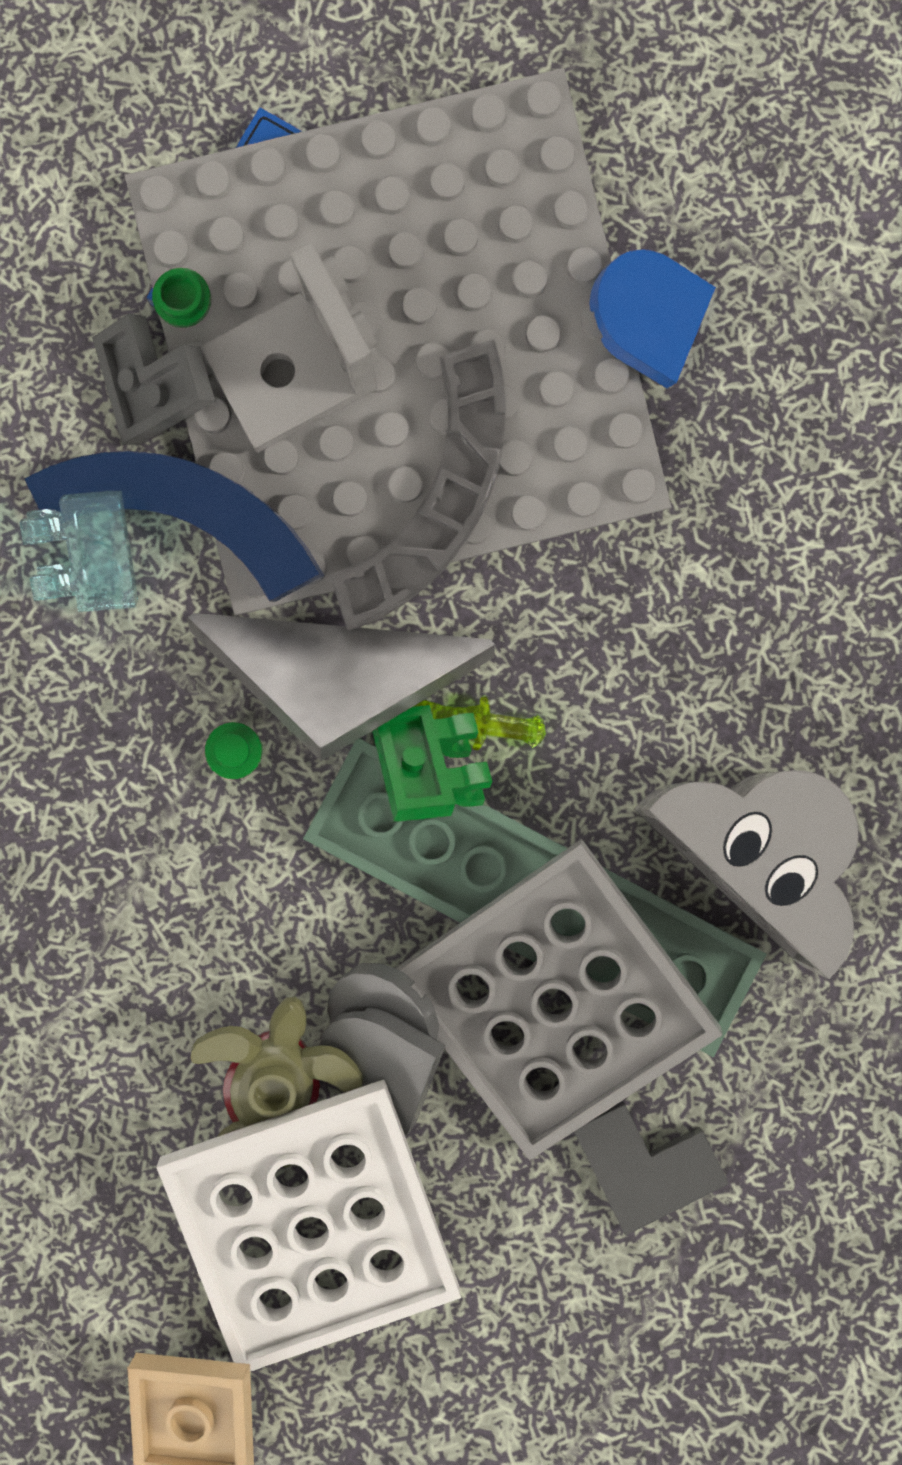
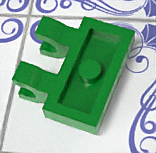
M430 705L413 706L372 731L394 822L451 816L456 804L463 807L483 806L485 797L482 789L490 788L493 782L487 761L466 764L461 767L446 768L443 755L450 758L470 757L472 750L469 739L477 738L479 733L473 713L453 715L444 719H433Z

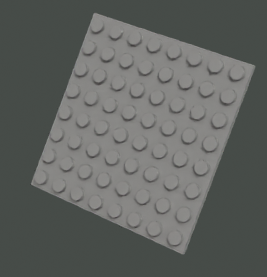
M564 68L125 175L152 288H154L156 281L163 273L173 268L182 267L199 273L205 279L211 292L210 310L206 317L194 326L187 328L174 327L160 317L168 352L182 344L201 346L300 293L301 289L289 253L310 242L313 243L322 261L330 256L333 257L349 290L346 294L352 306V309L349 310L351 316L359 311L363 313L378 344L375 346L380 361L373 364L378 389L258 453L252 446L201 350L215 402L185 419L196 464L225 475L248 488L254 495L268 504L294 529L308 547L324 574L323 577L276 602H271L267 599L258 581L245 564L229 548L215 538L234 616L335 592L329 575L347 569L371 556L405 528L430 490L445 449L448 427V403L440 357L495 339L502 366L506 397L502 456L493 490L483 514L466 544L451 563L672 508L639 372L614 357L604 347L600 340L603 336L596 323L594 312L590 311L589 302L593 284L600 272L611 263V258ZM285 359L271 361L263 373L265 383L275 388L288 385L294 378L295 366Z

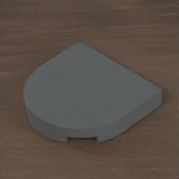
M367 1007L364 1012L354 1011L339 1014L323 1033L320 1046H332L346 1053L359 1068L363 1076V1086L385 1079L404 1135L407 1136L417 1123L445 1045L381 1009ZM336 1087V1089H337L341 1094L345 1093V1092H343L342 1090H340L338 1087Z

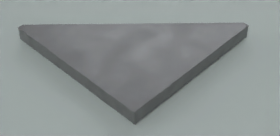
M194 613L188 616L189 631L320 761L493 659L495 643L490 639L369 628H356L348 631L346 626Z

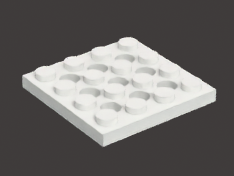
M385 1079L159 1158L157 1164L158 1173L234 1363L250 1364V1372L461 1298L459 1283ZM354 1145L360 1148L365 1156L358 1165L345 1168L337 1165L332 1160L331 1154L339 1146ZM295 1164L307 1172L308 1178L299 1186L288 1187L277 1180L275 1173L284 1165ZM239 1184L249 1190L252 1198L242 1206H231L221 1199L219 1191L227 1185ZM369 1197L378 1200L384 1208L375 1218L361 1219L351 1211L352 1205L361 1198ZM316 1217L321 1219L328 1229L322 1236L310 1239L301 1236L296 1231L295 1226L304 1218ZM249 1237H261L271 1245L272 1250L263 1257L253 1258L244 1254L239 1244ZM381 1250H393L402 1257L401 1263L391 1270H380L374 1267L370 1259ZM335 1269L342 1272L347 1280L337 1289H325L317 1284L315 1277L324 1270ZM269 1289H281L288 1293L292 1300L286 1306L274 1309L265 1306L259 1297Z

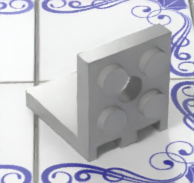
M312 242L289 253L301 289L300 293L199 346L257 453L378 389L373 364L380 361L375 346L378 345L376 338L361 311L351 316L349 310L352 309V306L346 294L349 290L335 260L330 256L322 261ZM285 359L295 366L293 380L284 387L275 388L269 386L263 378L266 366L273 360Z

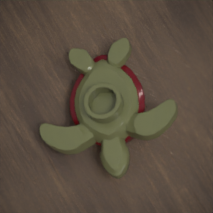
M296 996L286 997L276 1007L270 1019V1031L257 1036L243 1027H221L201 1036L193 1044L190 1057L192 1063L204 1064L215 1061H231L224 1079L223 1096L228 1115L233 1123L221 1130L218 1136L316 1103L319 1097V1080L328 1082L345 1093L363 1086V1076L359 1068L346 1053L332 1046L307 1047L301 1039L306 1029V1012L302 1001ZM292 1164L284 1165L282 1167H289Z

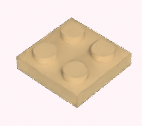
M145 1353L135 1354L128 1366L133 1465H254L250 1364Z

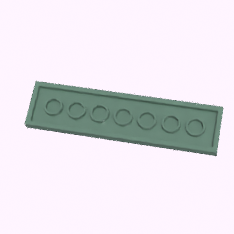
M360 738L354 742L303 840L460 923L567 849L485 804L473 807H463L456 804L451 816L394 822L377 748ZM604 868L721 1026L723 1035L700 1050L714 1057L767 954ZM565 908L557 911L552 916L551 924L559 934L573 936L582 931L585 926V920L578 911ZM513 942L506 946L533 962L537 959V954L533 947L525 942ZM598 956L587 964L586 971L595 981L609 982L618 976L620 967L614 959L607 956ZM635 1003L624 1009L650 1024L655 1018L653 1010L645 1004Z

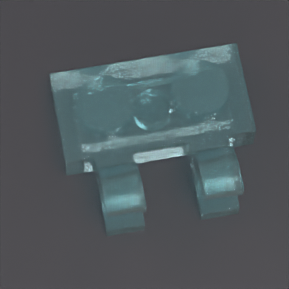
M121 490L65 494L59 499L61 512L50 509L29 510L26 513L27 519H21L19 523L23 545L66 540L71 567L59 564L39 565L37 567L38 575H32L30 578L34 601L76 596L78 612L136 608L138 594Z

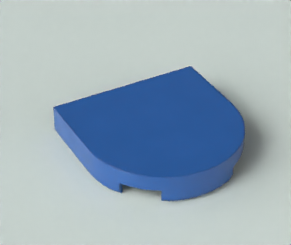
M633 250L620 255L600 272L593 284L589 305L590 311L594 312L596 323L603 336L600 340L604 347L620 361L668 389L678 381L716 287L664 254L651 250Z

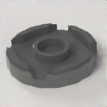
M362 963L353 967L336 982L329 992L327 1012L331 1023L343 1012H364L367 1007H372L396 1016L437 1040L439 1023L434 1005L426 993L421 998L418 992L411 987L415 981L404 972L383 963Z

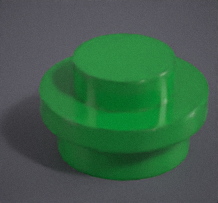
M182 267L173 268L163 273L156 281L152 292V300L156 312L166 323L178 328H187L200 323L206 317L211 306V292L205 279L196 271Z
M237 722L225 723L215 728L205 744V758L209 767L217 775L227 779L247 777L257 769L263 755L262 742L258 734L249 726Z

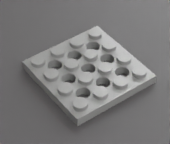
M582 839L395 968L404 972L415 981L411 987L418 992L421 998L426 993L434 1005L439 1023L437 1040L445 1045L444 1049L529 1161L723 1035L719 1023ZM561 909H574L583 916L585 926L578 934L565 936L559 934L551 924L552 916ZM513 942H525L533 947L537 954V959L529 967L516 968L506 961L503 950ZM607 956L618 963L620 972L612 981L598 982L588 975L586 971L587 964L595 957ZM468 974L478 975L487 982L489 993L479 1000L468 999L459 992L457 981L462 976ZM560 989L569 995L572 1005L564 1013L551 1014L540 1006L539 996L546 990ZM641 1003L653 1010L655 1018L649 1026L635 1029L623 1022L621 1018L623 1010L631 1004ZM511 1021L521 1027L524 1032V1038L516 1045H503L493 1037L491 1029L499 1022ZM583 1036H595L605 1043L607 1050L598 1059L586 1060L576 1054L573 1045ZM544 1067L552 1070L557 1075L559 1083L551 1090L539 1091L530 1086L526 1075L535 1068Z

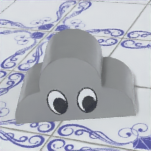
M792 770L760 773L739 781L731 789L711 782L666 785L648 794L634 808L642 818L800 966L827 979H830L842 966L853 942L854 923L849 903L834 882L847 869L855 854L858 843V821L850 800L836 784L819 774L808 771Z

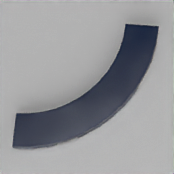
M103 452L76 457L49 466L24 478L48 529L58 531L86 518L113 512H123V510L148 511L172 516L193 524L229 548L245 564L258 581L267 599L271 602H276L324 576L305 543L294 529L268 504L254 495L248 488L225 475L188 460L147 452Z

